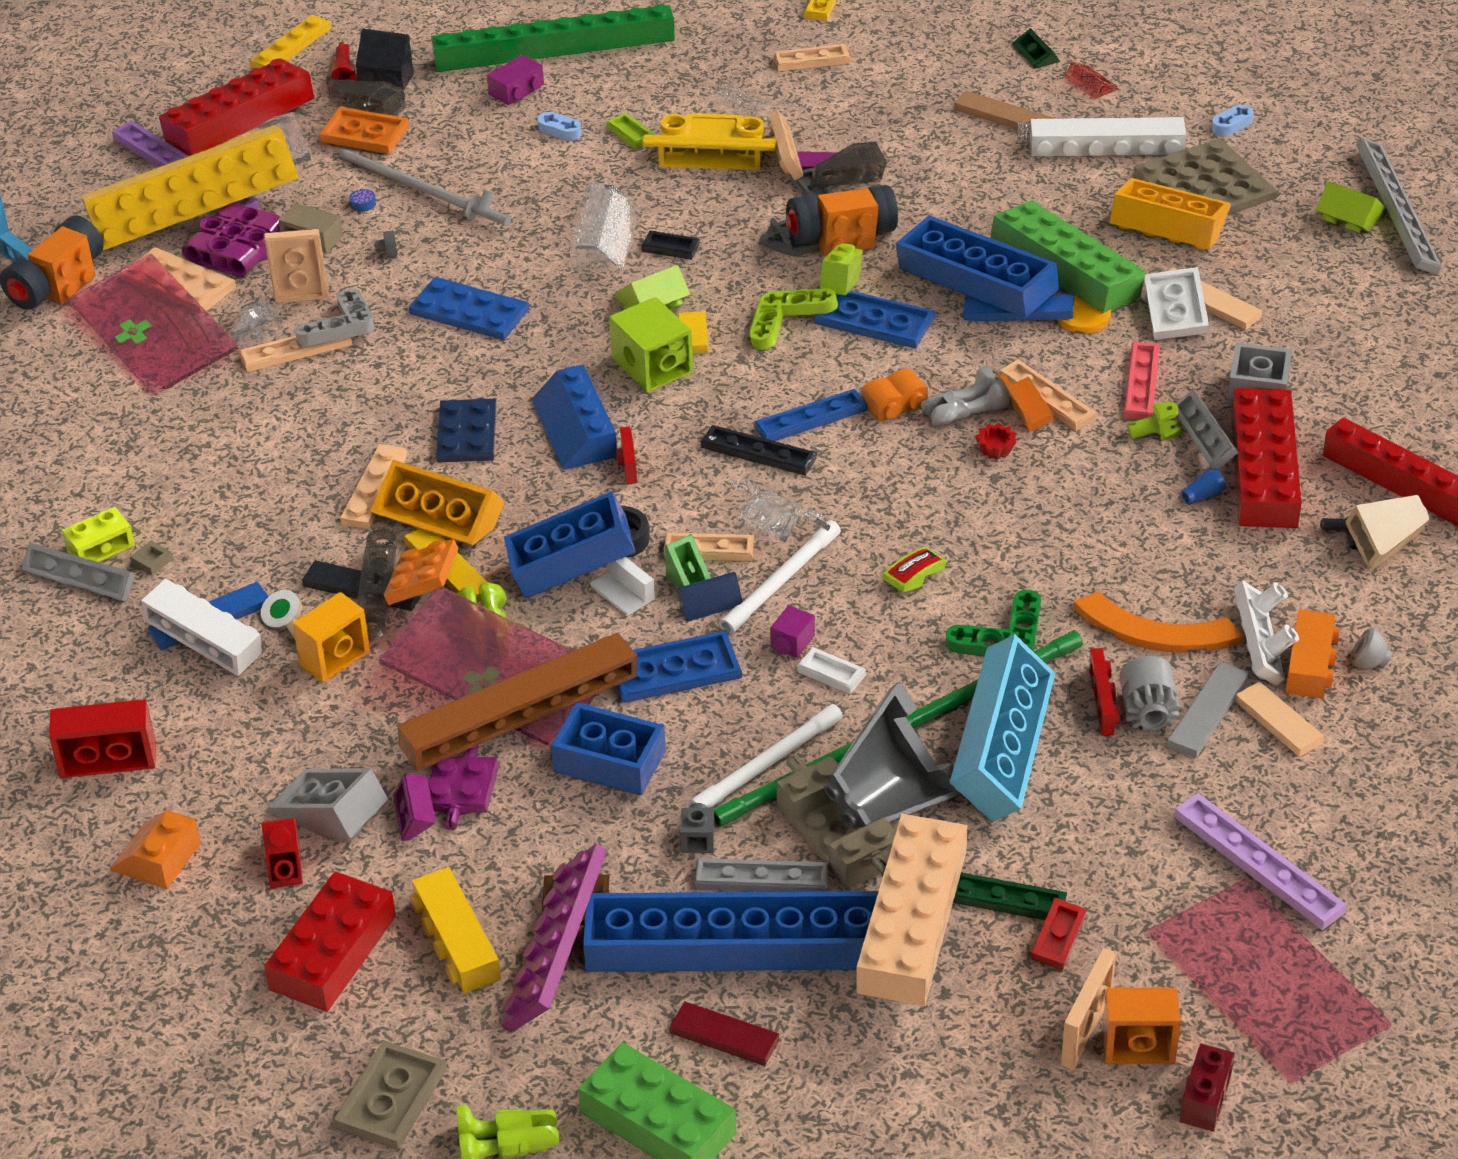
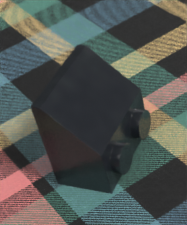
M363 28L355 65L358 84L404 91L414 75L409 34Z

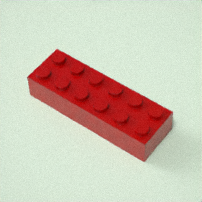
M282 58L270 61V64L252 69L248 74L233 78L229 83L221 87L212 88L208 93L200 97H193L179 107L168 109L166 113L159 116L164 140L189 156L216 147L315 99L310 74L308 71Z
M1234 388L1231 420L1233 446L1238 452L1234 456L1238 524L1244 527L1298 528L1302 501L1292 391L1279 388Z

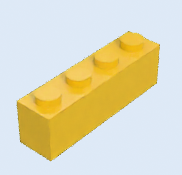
M450 867L413 879L414 894L409 896L411 905L416 914L422 913L423 918H421L426 935L428 937L434 936L436 941L433 944L439 960L446 959L448 963L446 971L452 984L458 983L464 994L501 980L499 959Z

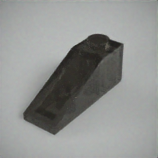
M329 80L327 82L330 102L346 108L397 116L406 109L404 89L387 82Z
M876 141L853 143L817 164L810 186L811 188L879 181L882 180L887 161Z

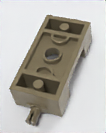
M793 755V758L789 757L786 765L790 767L794 774L776 782L777 807L821 860L829 863V869L846 889L878 874H881L883 877L896 834L894 827L885 817L862 828L856 826L854 829L848 827L841 817L842 811L824 792V786L828 783L838 763L832 757H829L807 767L800 761L797 755ZM836 827H842L847 832L839 834L831 832V830Z

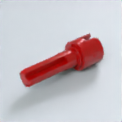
M343 41L339 42V46L336 47V60L331 65L333 84L341 89L351 87L355 82V65L350 60V45L344 44Z

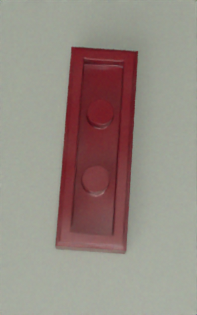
M684 1001L670 1025V1033L763 1066H766L779 1042V1033L686 1001Z

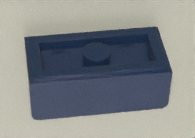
M735 572L679 588L680 610L688 622L733 609L742 603L737 574Z

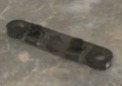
M377 527V530L374 528L372 532H368L364 550L357 605L364 609L366 624L376 623L374 628L370 627L371 629L367 627L368 640L377 639L386 631L389 605L384 597V593L394 572L397 549L396 533L389 527L387 529L386 527L382 529ZM380 539H386V540H388V541L385 542L386 544H384V542H382V545H381L380 543L377 544V542H376L377 540H380Z

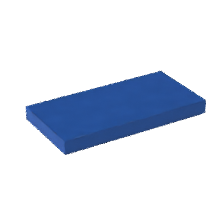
M850 290L846 296L836 294L838 307L833 312L817 314L814 318L817 325L916 349L935 319V311Z
M721 631L634 649L633 651L637 655V677L616 686L622 703L740 679L742 678V670L727 632Z

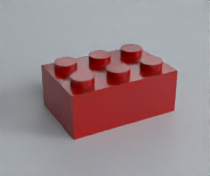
M147 699L50 709L49 739L60 779L156 768V738Z

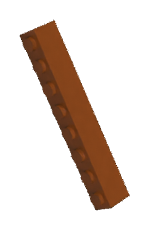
M618 632L601 638L582 648L575 649L556 659L546 661L544 664L525 672H520L513 677L499 683H494L487 688L399 724V747L416 771H419L637 677V655Z

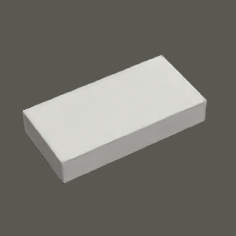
M814 647L797 665V672L848 694H851L866 676L865 668Z

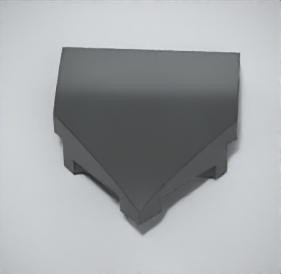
M771 218L770 227L759 238L761 244L794 257L820 250L818 242L795 245L790 238L786 219L777 222L775 218Z

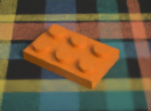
M339 107L320 132V142L390 154L409 128L408 118Z
M454 538L447 541L439 539L430 543L426 548L420 550L412 548L401 554L384 593L388 605L444 587L459 549Z

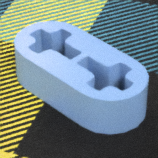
M1237 105L1214 116L1212 119V132L1219 136H1228L1249 126L1253 122V109L1246 105Z
M545 112L538 117V128L542 133L567 141L576 140L581 136V123L576 119L554 112Z

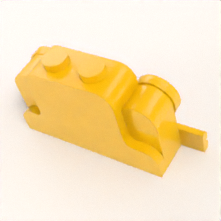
M692 113L686 116L670 114L661 120V135L644 134L643 147H658L659 167L760 170L762 151H775L776 139H763V120L752 116L743 118L740 115Z

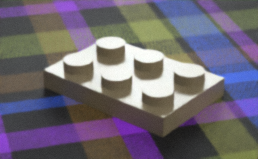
M383 1040L335 1116V1128L399 1150L446 1072V1061Z

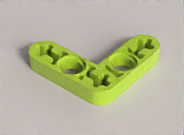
M822 288L772 291L762 295L759 299L750 330V339L753 347L757 350H767L775 345L783 316L827 314L833 312L838 307L835 291Z

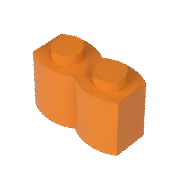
M906 368L892 373L887 378L874 379L862 387V398L876 419L883 421L894 419L903 412L920 409L922 401L928 398V387L911 369Z

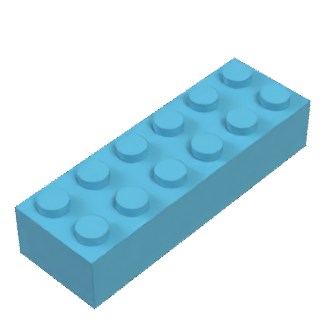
M1015 634L988 647L986 650L950 779V784L991 821H996L1022 808L1055 677V672Z

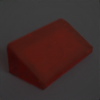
M1071 62L1064 76L1094 99L1118 90L1117 85L1086 64Z

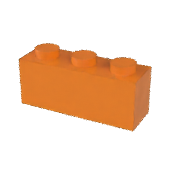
M1298 609L1295 631L1298 634L1299 640L1292 646L1286 693L1323 699L1325 688L1332 687L1334 670L1328 669V666H1335L1337 648H1331V645H1338L1340 627H1334L1336 614Z

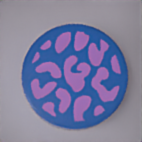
M356 190L349 196L350 206L356 211H368L376 205L375 194L371 190Z

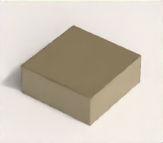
M150 541L131 555L130 559L131 564L150 575H154L173 560V555L171 551Z

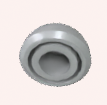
M1369 628L1363 632L1353 648L1350 657L1351 665L1361 669H1371L1376 666L1384 668L1392 656V651L1387 649L1383 635L1375 628Z

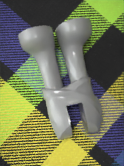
M984 366L976 371L975 383L972 386L956 391L951 389L945 393L927 398L922 401L921 408L926 415L930 416L932 423L937 427L950 424L958 419H966L973 413L1004 409L1009 406L1010 401L1004 383L1001 381L996 383L991 368Z

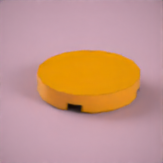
M1074 295L1073 319H1057V321L1070 332L1076 333L1078 331L1083 332V334L1100 332L1108 326L1111 319V310L1102 313Z

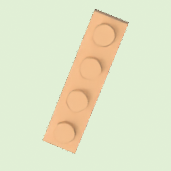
M777 109L769 114L772 123L769 125L773 134L772 139H776L777 148L775 150L780 158L779 164L784 173H790L793 179L797 180L804 175L790 127Z
M378 445L340 517L341 525L369 530L376 516L370 510L392 460L404 462L407 456L406 448Z

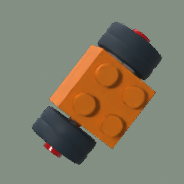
M889 185L818 195L817 203L812 196L793 197L788 200L786 205V225L792 242L795 245L818 242L824 257L840 244H852L855 246V249L861 250L872 249L875 246L876 234L892 232L898 224L897 201Z
M74 215L67 218L56 227L51 236L27 254L28 260L17 259L0 273V286L12 303L26 310L35 308L45 299L62 305L96 277L92 260L100 255L103 250V240L99 231L84 217Z

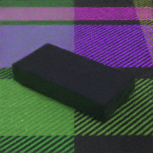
M650 230L642 244V252L692 260L700 245V238Z

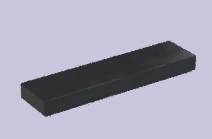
M716 425L710 427L701 441V448L804 476L807 475L817 459V452Z
M314 560L302 579L303 587L333 594L341 592L347 597L413 611L423 595L421 594L388 605L384 593L391 577Z

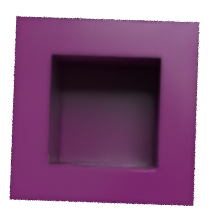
M788 605L770 627L771 648L780 654H787L798 658L815 636V615Z

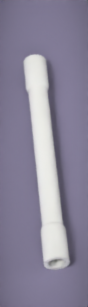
M828 520L812 535L806 544L750 596L719 622L720 628L732 635L770 596L816 553L824 549L840 534L839 525L832 520Z
M834 704L829 705L813 716L809 722L716 785L708 787L689 800V806L694 803H702L708 808L715 807L729 794L817 734H822L843 719L841 710Z

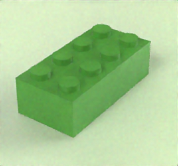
M623 1042L578 1088L581 1114L655 1159H714L736 1134L735 1108Z

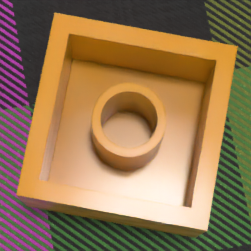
M341 592L293 622L299 664L322 683L370 652L364 609Z

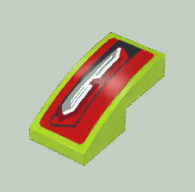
M922 547L896 561L883 573L882 579L904 593L921 587L925 576L944 570L947 560L930 549Z

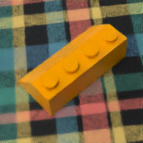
M1131 178L1114 194L1110 223L1117 225L1118 228L1123 230L1134 229L1142 231L1146 236H1161L1167 238L1172 243L1184 242L1191 244L1196 249L1205 250L1210 249L1217 242L1231 203Z
M392 460L370 512L446 538H454L456 541L473 546L494 529L505 502L492 490Z

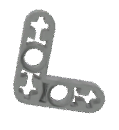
M355 289L339 292L337 294V302L341 316L298 326L295 329L297 344L308 347L371 332L374 329L372 313L361 293Z

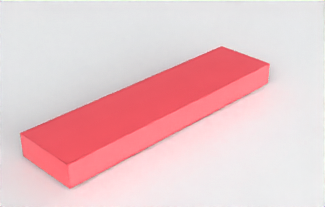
M1132 342L1124 410L1125 419L1140 420L1151 417V413H1153L1152 406L1154 405L1160 344Z

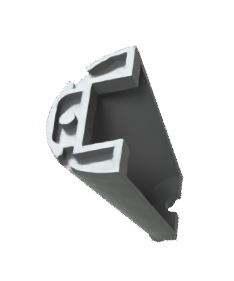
M901 682L896 683L886 692L830 776L828 783L824 786V792L837 804L842 811L841 817L843 821L852 829L856 826L865 827L883 817L889 822L900 818L901 814L908 815L961 794L950 784L954 764L951 762L936 765L907 720L906 716L917 710V707Z

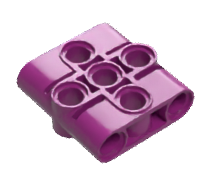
M238 203L225 205L215 215L207 216L200 221L201 229L182 247L183 256L186 260L197 265L237 277H244L258 262L268 259L265 233L280 232L279 219L281 216Z

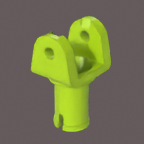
M1174 402L1156 403L1152 406L1153 413H1151V417L1127 422L1128 432L1132 440L1156 433L1164 441L1175 438L1182 432L1180 423L1170 420L1179 413L1178 405Z

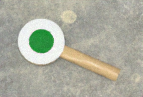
M277 591L271 594L263 603L261 618L270 628L278 630L287 628L295 639L293 622L298 620L301 614V601L292 591Z

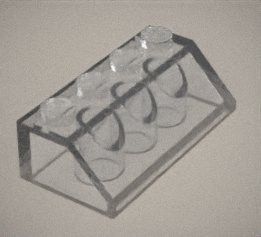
M587 183L570 242L571 270L624 273L640 208L615 186L602 183Z

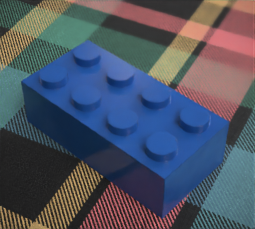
M613 491L504 536L511 574L525 598L540 594L545 590L635 553L626 514Z

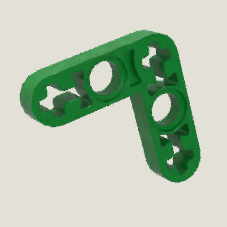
M1021 590L1015 594L1009 630L969 625L951 626L946 631V647L955 653L985 656L986 650L990 646L984 645L983 641L993 640L998 643L1015 634L1018 638L1024 639V643L1034 652L1041 610V596L1033 590ZM1025 602L1030 603L1029 611L1023 610ZM1026 622L1031 624V626L1020 628L1016 624Z

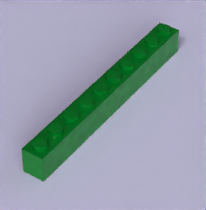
M661 4L647 8L608 11L594 15L584 14L571 18L561 17L548 21L537 20L533 23H514L510 26H491L486 29L440 33L431 36L436 72L504 64L522 54L534 60L675 41L674 17L670 5Z

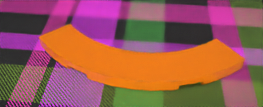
M1100 591L1073 602V608L1081 617L1097 629L1102 628L1114 634L1118 640L1151 650L1186 653V650L1205 649L1207 652L1243 643L1244 635L1227 617L1196 624L1157 622L1134 615L1120 608L1107 599Z

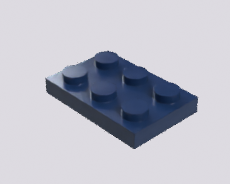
M496 398L440 401L436 451L437 463L494 460Z

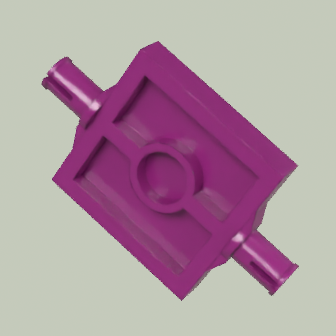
M478 745L465 750L461 757H449L433 764L428 785L433 810L447 814L444 822L446 829L450 830L451 826L452 830L457 829L460 815L471 812L487 813L499 763L497 757H476Z

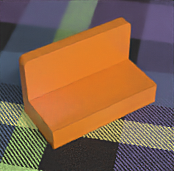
M1005 374L1000 376L1001 382L1004 383L1008 391L1011 405L1029 432L1055 420L1053 413L1029 376L1014 384H1011Z

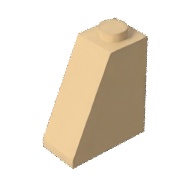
M1414 495L1356 505L1345 522L1367 568L1372 570L1417 537L1430 518L1419 496Z

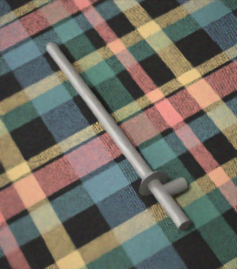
M343 149L339 153L340 157L346 161L465 209L469 220L480 215L504 226H508L511 223L510 216L489 208L493 196L491 191L484 189L482 196L476 195L468 200L349 150Z

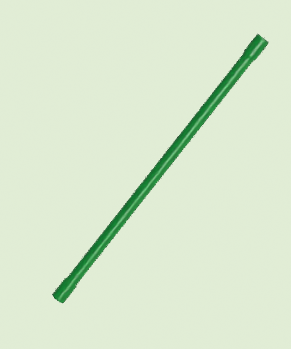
M1073 630L1052 640L1048 645L1034 651V653L1046 663L1082 647L1083 640L1080 634ZM978 679L906 716L912 728L914 729L972 700ZM854 741L805 766H812L829 757H832L839 764ZM794 772L787 773L739 798H733L715 807V823L721 827L743 816L747 811L777 797L776 782L794 774Z

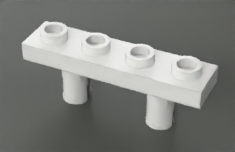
M1242 580L1234 587L1237 598L1236 605L1242 619L1241 626L1245 631L1247 639L1246 646L1251 655L1252 670L1261 680L1265 679L1273 685H1279L1285 680L1280 654L1296 643L1299 637L1296 631L1288 625L1283 626L1274 635L1269 611L1288 597L1287 592L1281 585L1274 582L1262 593Z

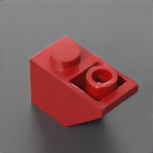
M296 817L263 821L261 826L270 888L303 884Z

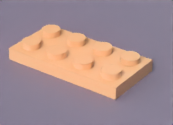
M156 247L120 274L121 282L147 293L150 292V294L157 291L158 294L156 296L161 294L163 296L162 299L165 298L164 300L185 308L171 293L144 274L150 276L171 291L190 311L200 315L204 314L236 288L234 279Z

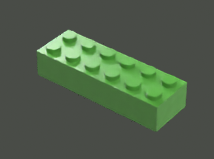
M1028 201L994 215L991 239L1055 262L1059 287L1069 294L1077 296L1100 312L1105 313L1109 310L1112 312L1141 298L1146 271L1136 266L1134 262L1118 255L1114 250L1097 242L1095 238L1081 232L1077 227L1063 221L1056 214L1042 208L1038 203Z

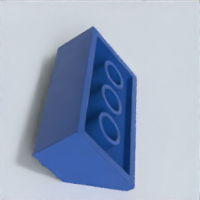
M584 365L557 370L534 395L532 402L562 469L566 470L616 458L617 440L615 429Z

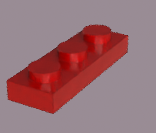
M1090 648L1089 673L1101 736L1114 735L1115 724H1120L1119 705H1114L1113 702L1116 701V687L1114 682H1109L1112 676L1110 660H1105L1103 648Z

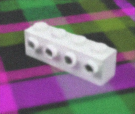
M164 579L141 600L144 621L237 676L262 654L261 635L255 628L237 621L231 614L213 607L207 600L196 597L179 584L176 585Z

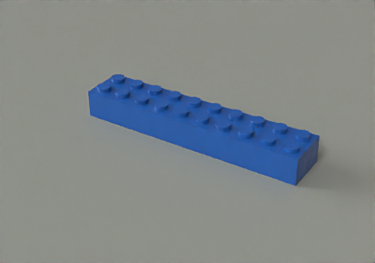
M879 891L592 893L585 915L584 955L586 972L857 970V964Z

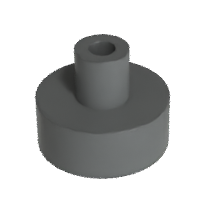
M394 230L383 232L384 240L374 241L375 251L386 250L387 258L397 257Z

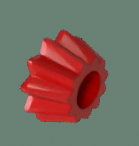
M1000 423L995 426L987 424L986 428H979V434L975 438L983 455H988L989 459L995 458L998 460L1000 457L1005 458L1007 454L1011 453L1016 444L1015 437L1017 433L1012 432L1011 427H1003Z

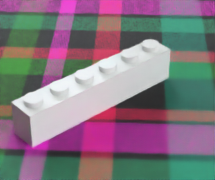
M1184 117L1031 119L1030 125L1031 156L1169 155L1185 150L1186 143Z

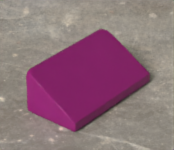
M405 773L393 793L402 841L411 840L430 828L436 821L427 778L421 775Z

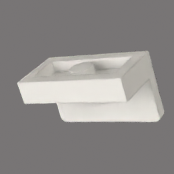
M626 557L607 564L608 572L590 583L591 588L625 615H630L655 600L654 579Z

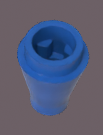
M1207 469L1191 484L1182 489L1181 495L1191 505L1195 502L1220 496L1227 486L1220 471L1217 469Z

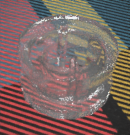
M1017 121V144H1021L1022 141L1030 144L1031 121H1027L1025 124Z

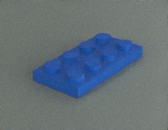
M434 277L409 306V314L501 340L506 339L529 310V302Z

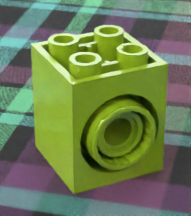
M657 297L609 316L612 359L646 392L693 373L692 330Z

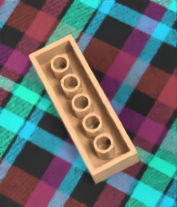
M901 814L857 964V994L921 1006L926 1005L966 855L968 825Z

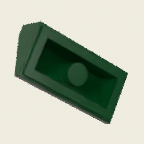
M1031 28L1012 43L1035 69L1060 62L1052 49Z

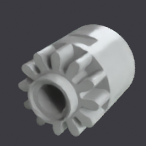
M1142 656L1129 661L1122 668L1119 675L1127 721H1131L1132 728H1138L1142 725L1143 731H1148L1149 729L1157 731L1161 730L1164 726L1171 727V719H1179L1178 710H1180L1171 664L1157 656Z

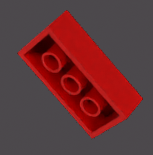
M334 871L265 963L264 969L269 990L328 1012L395 919L396 911L392 891Z

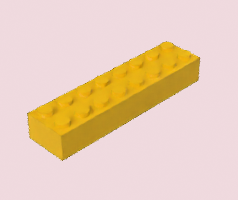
M276 124L82 195L81 198L91 223L97 228L102 237L104 251L296 180L299 176L283 131Z

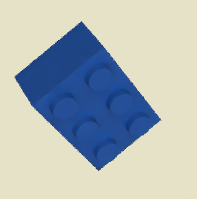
M576 702L551 744L553 772L642 795L666 752L664 725Z

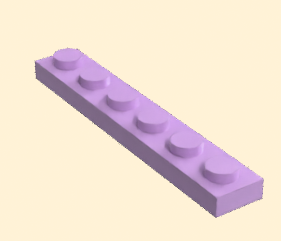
M1199 793L1175 808L1174 818L1321 930H1324L1345 914L1346 903Z

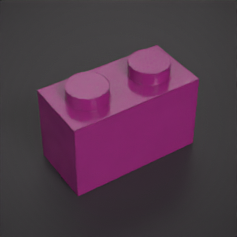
M522 54L487 75L488 94L507 105L522 99L527 94L544 85L543 65Z

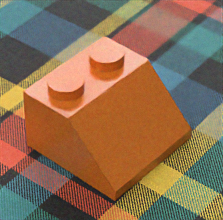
M169 810L148 820L142 825L110 867L111 871L168 889L201 844L196 820Z

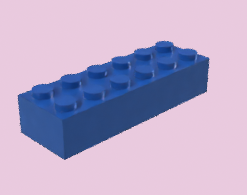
M930 215L895 243L899 269L1024 318H1027L1059 289L1055 262Z

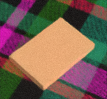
M319 229L265 233V245L275 302L327 299L328 286Z
M1102 949L1064 1022L1061 1066L1075 1069L1104 1012L1106 988H1113L1116 957L1114 951Z

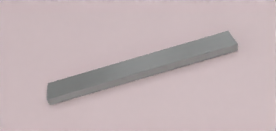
M1360 138L1356 144L1357 149L1415 268L1433 274L1439 273L1442 266L1382 144Z

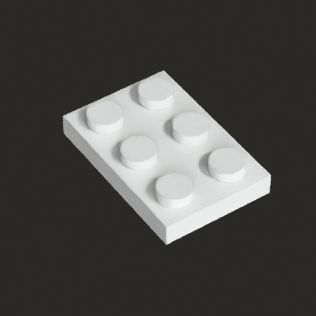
M1198 267L1145 274L1144 284L1154 340L1209 333V322Z

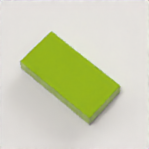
M624 113L606 122V126L610 131L636 150L643 147L644 134L656 135L628 113Z

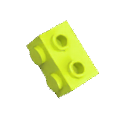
M116 507L105 510L62 530L69 554L100 562L135 546L131 525Z

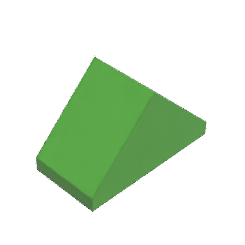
M692 534L664 546L666 576L678 589L686 585L711 579Z

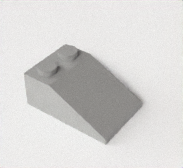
M372 768L305 769L267 809L271 814L280 818L296 817L298 826L325 838L349 840L357 836L360 828L369 819L378 814L379 808L388 798Z

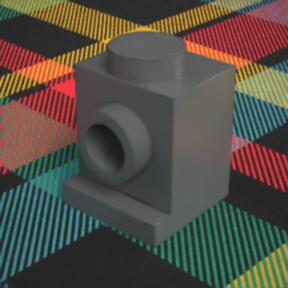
M694 803L689 808H682L680 828L681 853H714V808H708L702 803ZM688 837H706L707 840H688Z

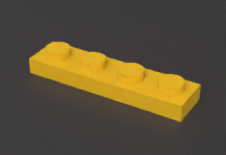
M311 15L251 59V66L253 68H261L278 58L288 61L330 30L331 22Z

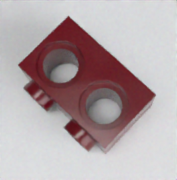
M1200 1043L1182 1097L1180 1123L1212 1132L1215 1131L1232 1077L1235 1052Z

